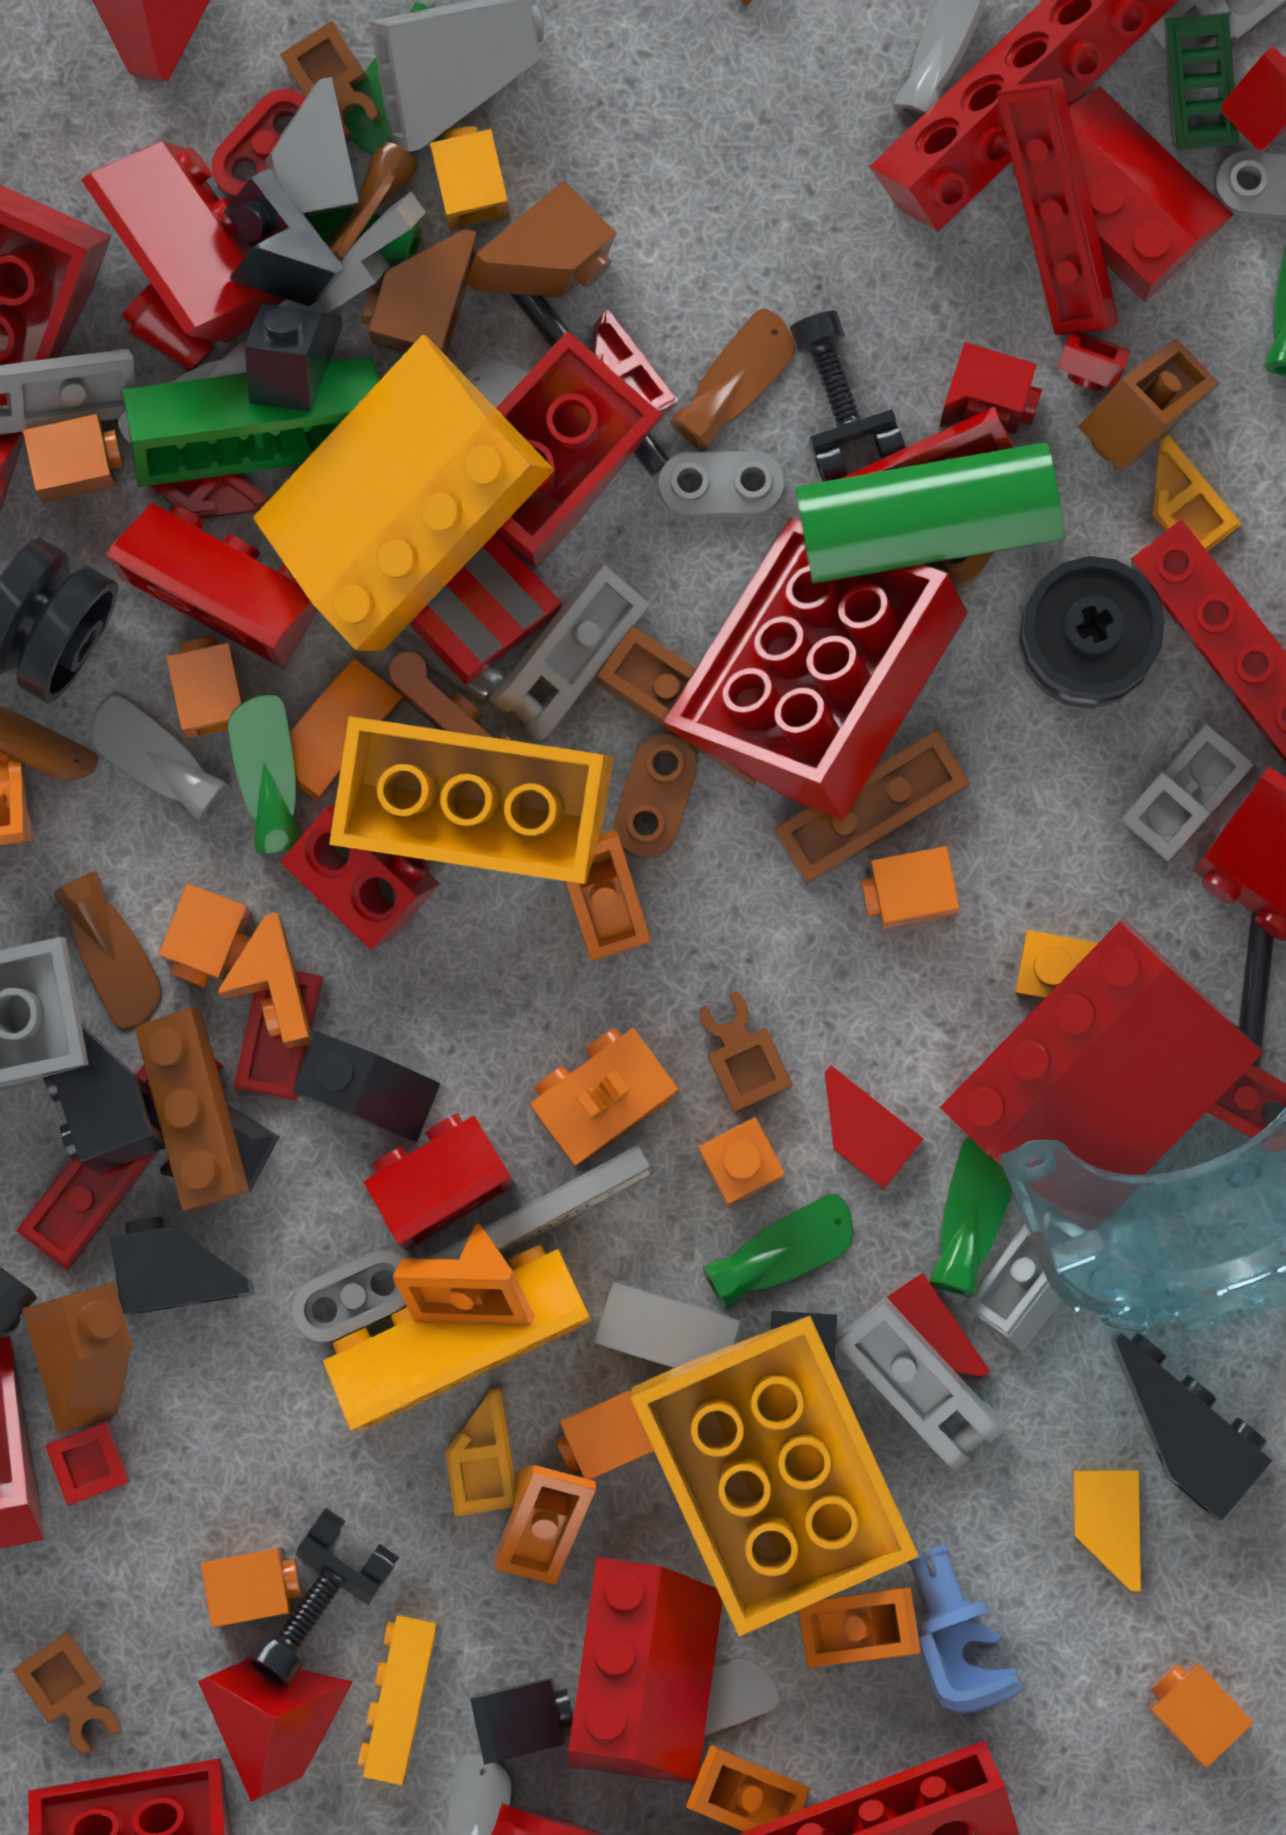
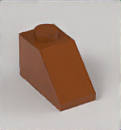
M563 181L476 253L466 283L474 291L562 298L579 283L584 288H588L606 272L611 264V260L607 255L617 233Z
M464 228L388 269L385 273L381 289L370 288L363 309L362 323L370 325L368 332L372 344L406 353L422 335H426L447 356L468 286L466 279L479 249L476 231Z
M1175 339L1123 377L1083 420L1078 428L1089 438L1094 450L1101 457L1111 461L1123 472L1145 455L1220 383Z
M115 1282L22 1308L57 1433L117 1415L132 1342Z

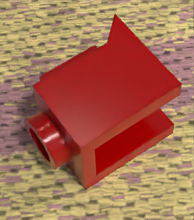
M964 342L944 404L939 427L960 418L966 420L994 406L1007 432L1016 434L1019 422L1032 425L1043 390L1031 386L1037 364Z

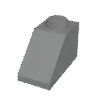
M332 77L319 79L312 87L265 160L266 169H269L305 217L351 209L359 202Z

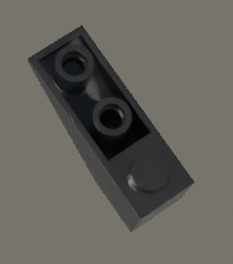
M81 1024L89 1065L43 1077V1080L54 1102L61 1101L67 1123L60 1125V1134L68 1155L73 1161L79 1160L80 1163L99 1174L166 1147L150 1087Z
M1137 1332L1130 1340L1123 1333L1117 1334L1111 1341L1112 1347L1166 1478L1215 1520H1223L1273 1461L1261 1451L1267 1441L1239 1417H1236L1230 1425L1212 1410L1211 1406L1216 1402V1397L1194 1378L1186 1375L1179 1382L1166 1371L1161 1364L1166 1360L1167 1356L1143 1335Z

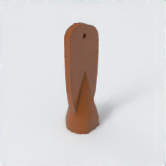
M387 142L379 147L371 157L358 196L359 202L352 207L327 243V246L339 261L351 248L375 210L406 185L418 169L415 158L401 146Z
M767 309L758 310L749 318L712 363L699 384L692 403L679 410L670 420L671 426L677 433L700 451L705 452L715 441L719 429L735 420L768 389L786 368L794 355L795 345L793 338L784 321L774 312Z
M0 707L1 750L44 774L60 780L68 781L84 778L95 771L99 759L95 752L21 714Z
M93 871L58 888L53 894L59 905L71 917L72 931L80 956L110 1018L119 1028H131L140 1024L151 1014L160 999L161 986L149 959L134 933L118 911L104 899L101 880L96 871Z

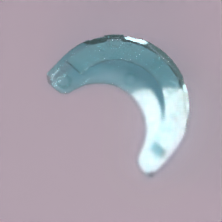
M1286 1108L1264 1130L1238 1148L1206 1163L1163 1174L1126 1175L1101 1170L1078 1158L1064 1143L1057 1140L1029 1141L1017 1149L999 1155L1049 1285L1058 1297L1076 1312L1081 1308L1100 1315L1104 1325L1123 1330L1146 1332L1152 1323L1180 1322L1183 1331H1192L1239 1321L1286 1303Z

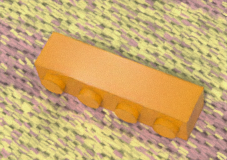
M397 1615L395 1623L390 1621L387 1623L383 1645L390 1647L387 1663L379 1662L375 1679V1686L381 1687L378 1703L371 1702L366 1726L373 1727L370 1743H362L358 1759V1766L364 1767V1778L397 1785L405 1784L438 1627L437 1622Z

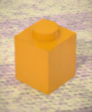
M473 126L459 127L442 134L441 141L430 143L449 230L510 216L508 199L491 129L478 132V129Z

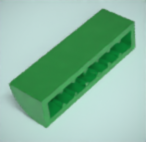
M373 356L330 361L311 412L249 403L247 373L123 389L137 487L302 465L379 382Z
M1048 442L795 487L812 584L1065 539L1058 487Z

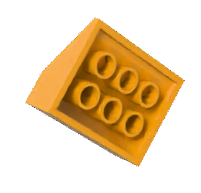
M422 335L253 516V519L312 604L355 650L383 652L550 476L554 469L426 335Z
M811 1316L696 1358L632 1387L630 1399L739 1637L919 1557Z

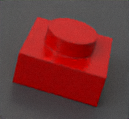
M1070 332L1056 368L1068 372V378L1084 388L1102 390L1105 386L1113 389L1120 381L1131 350L1084 332Z
M109 1422L100 1423L45 1445L67 1506H72L131 1483Z

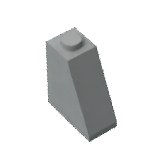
M470 0L370 21L390 141L408 152L422 149L541 60L538 43L544 39V25L538 7L532 5L531 0Z

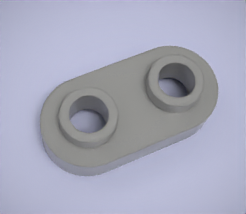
M1240 151L1230 155L1219 167L1215 178L1214 189L1217 199L1234 215L1286 221V154ZM1241 173H1251L1257 178L1259 186L1252 190L1243 189L1237 182V176Z
M685 452L672 457L665 463L659 475L658 486L662 502L671 512L678 516L687 518L754 517L764 515L778 505L783 496L785 480L778 462L763 452ZM756 472L762 475L765 485L760 490L752 492L742 486L741 479L747 473ZM688 473L697 475L702 481L701 487L692 493L685 492L678 486L679 479Z
M374 1251L306 1282L298 1289L292 1301L291 1313L295 1326L305 1337L317 1342L329 1343L366 1328L404 1309L407 1305L397 1286L387 1296L377 1295L372 1288L373 1277L381 1271H388L394 1275L403 1257L391 1251ZM322 1298H330L337 1305V1315L328 1323L319 1322L313 1313L314 1305Z

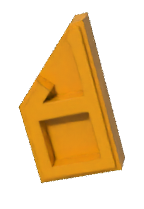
M1169 435L1164 437L1159 444L1152 518L1164 532L1182 519L1207 552H1209L1240 528L1242 524Z
M495 1388L489 1391L481 1405L445 1452L455 1517L514 1507L515 1474L501 1388Z
M1139 1470L1073 1471L1074 1537L1129 1591H1141Z

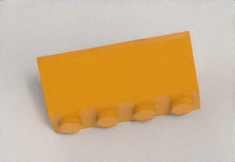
M348 716L329 845L586 884L604 822L614 756Z
M541 1244L507 1260L534 1313L530 1325L414 1321L408 1307L390 1316L395 1326L371 1338L368 1329L364 1328L332 1343L336 1355L323 1360L350 1430L362 1432L593 1322L560 1251L557 1249L546 1254Z

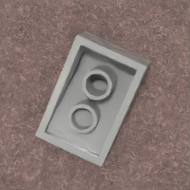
M58 937L0 950V1089L89 1065L66 938Z

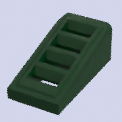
M1223 12L1164 18L1172 145L1178 150L1239 144L1238 129L1221 110L1223 101L1235 88L1229 14ZM1215 35L1214 47L1181 49L1180 38ZM1216 61L1217 72L1188 75L1183 73V64ZM1218 87V98L1186 101L1185 90ZM1219 113L1220 124L1188 127L1187 116Z

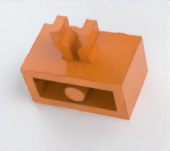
M616 1028L609 1030L585 1049V1052L590 1057L588 1061L571 1073L563 1065L533 1087L539 1097L529 1103L531 1109L576 1170L679 1095V1088L634 1028H631L622 1036Z

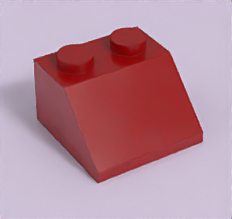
M456 1113L425 1132L430 1141L410 1154H407L404 1147L401 1146L370 1165L375 1175L366 1179L363 1183L397 1244L405 1251L516 1186L474 1115L462 1121L459 1114Z

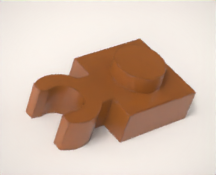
M330 21L280 54L305 97H307L319 79L332 77L346 141L349 142L354 138L346 124L347 115L353 109H364L374 124L381 121V114L377 105L367 95L356 92L353 88L366 80L368 76L333 21Z
M737 991L730 994L731 1003L736 1010V1016L730 1023L719 1024L715 1022L707 1005L699 1010L700 1022L704 1030L711 1036L719 1038L724 1046L709 1053L708 1058L734 1114L793 1088V1084L767 1028L765 1027L750 1035L748 1034L745 1027L748 1019V1007L744 998Z
M70 1631L65 1632L13 1669V1672L49 1724L66 1714L71 1722L69 1727L70 1740L80 1753L85 1755L94 1749L85 1735V1726L90 1719L101 1720L112 1735L122 1729L117 1714L106 1706L96 1705L91 1695L106 1684Z

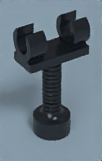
M837 311L821 312L804 318L790 326L797 351L799 353L808 352L815 358L816 367L820 369L818 373L822 375L820 379L824 381L822 385L826 387L824 390L828 393L826 396L829 399L830 408L833 410V416H836L834 418L835 422H838L836 424L837 428L810 436L809 445L822 482L840 479L848 475L838 445L873 434L881 459L906 448L897 426L893 409L864 419L857 416L859 412L855 410L857 406L853 404L855 402L854 398H852L853 394L850 392L851 389L848 386L847 377L844 375L845 371L841 369L843 366L842 363H839L841 361L840 357H837L839 354L835 351L837 349V342L845 337Z
M325 1508L298 1546L295 1555L320 1572L319 1576L315 1579L316 1582H313L312 1587L308 1589L305 1598H302L301 1603L297 1605L298 1608H295L294 1613L290 1615V1619L286 1621L287 1624L283 1625L279 1635H276L274 1638L264 1635L260 1636L245 1657L249 1665L258 1673L284 1688L290 1686L303 1667V1662L297 1657L298 1647H301L302 1642L306 1640L305 1637L309 1635V1631H312L313 1626L317 1624L316 1621H319L320 1616L323 1615V1610H326L328 1608L327 1605H330L331 1600L335 1598V1595L339 1592L338 1589L344 1588L369 1605L400 1558L379 1544L360 1573L331 1555L327 1551L341 1532V1528L346 1521L328 1508Z

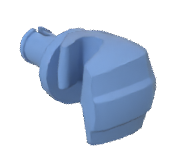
M945 1544L928 1550L937 1574L936 1577H933L925 1553H918L919 1557L908 1561L928 1612L922 1616L924 1622L917 1624L921 1649L920 1655L939 1705L944 1709L959 1714L975 1713L993 1708L1013 1699L1023 1691L1020 1677L1014 1668L1001 1670L984 1669L968 1663L965 1659L964 1650L972 1641L997 1643L1001 1639V1635L998 1631L972 1621L990 1612L985 1600L977 1603H972L971 1598L964 1600L947 1553L948 1548Z

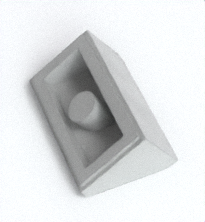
M1039 1204L981 1280L975 1297H969L963 1304V1307L1023 1352L1100 1249L1084 1233Z

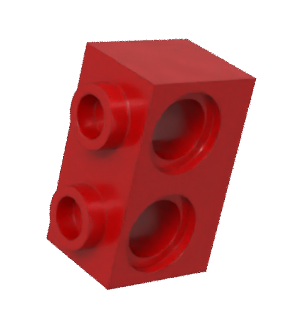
M332 804L321 812L280 863L370 950H373L392 939L437 889L440 883L429 873L428 864L424 859L349 848V859L343 858L336 851L334 845H329L335 804ZM379 878H383L391 884L395 893L394 903L387 901L382 896L379 890Z

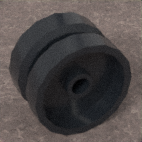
M41 538L31 540L17 553L0 576V675L17 667L16 680L21 689L47 704L55 701L76 678L105 630L116 604L119 589L117 583L89 566L70 574V559L67 553Z
M1087 556L1060 564L1040 580L1025 607L1021 619L1018 646L1025 671L1043 693L1068 706L1094 709L1121 701L1142 684L1162 648L1165 620L1157 593L1141 573L1116 559ZM1084 627H1092L1099 632L1101 642L1094 643L1091 635L1082 639L1078 633Z

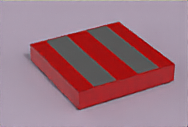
M495 533L409 625L462 682L467 685L552 619L561 609L562 602Z

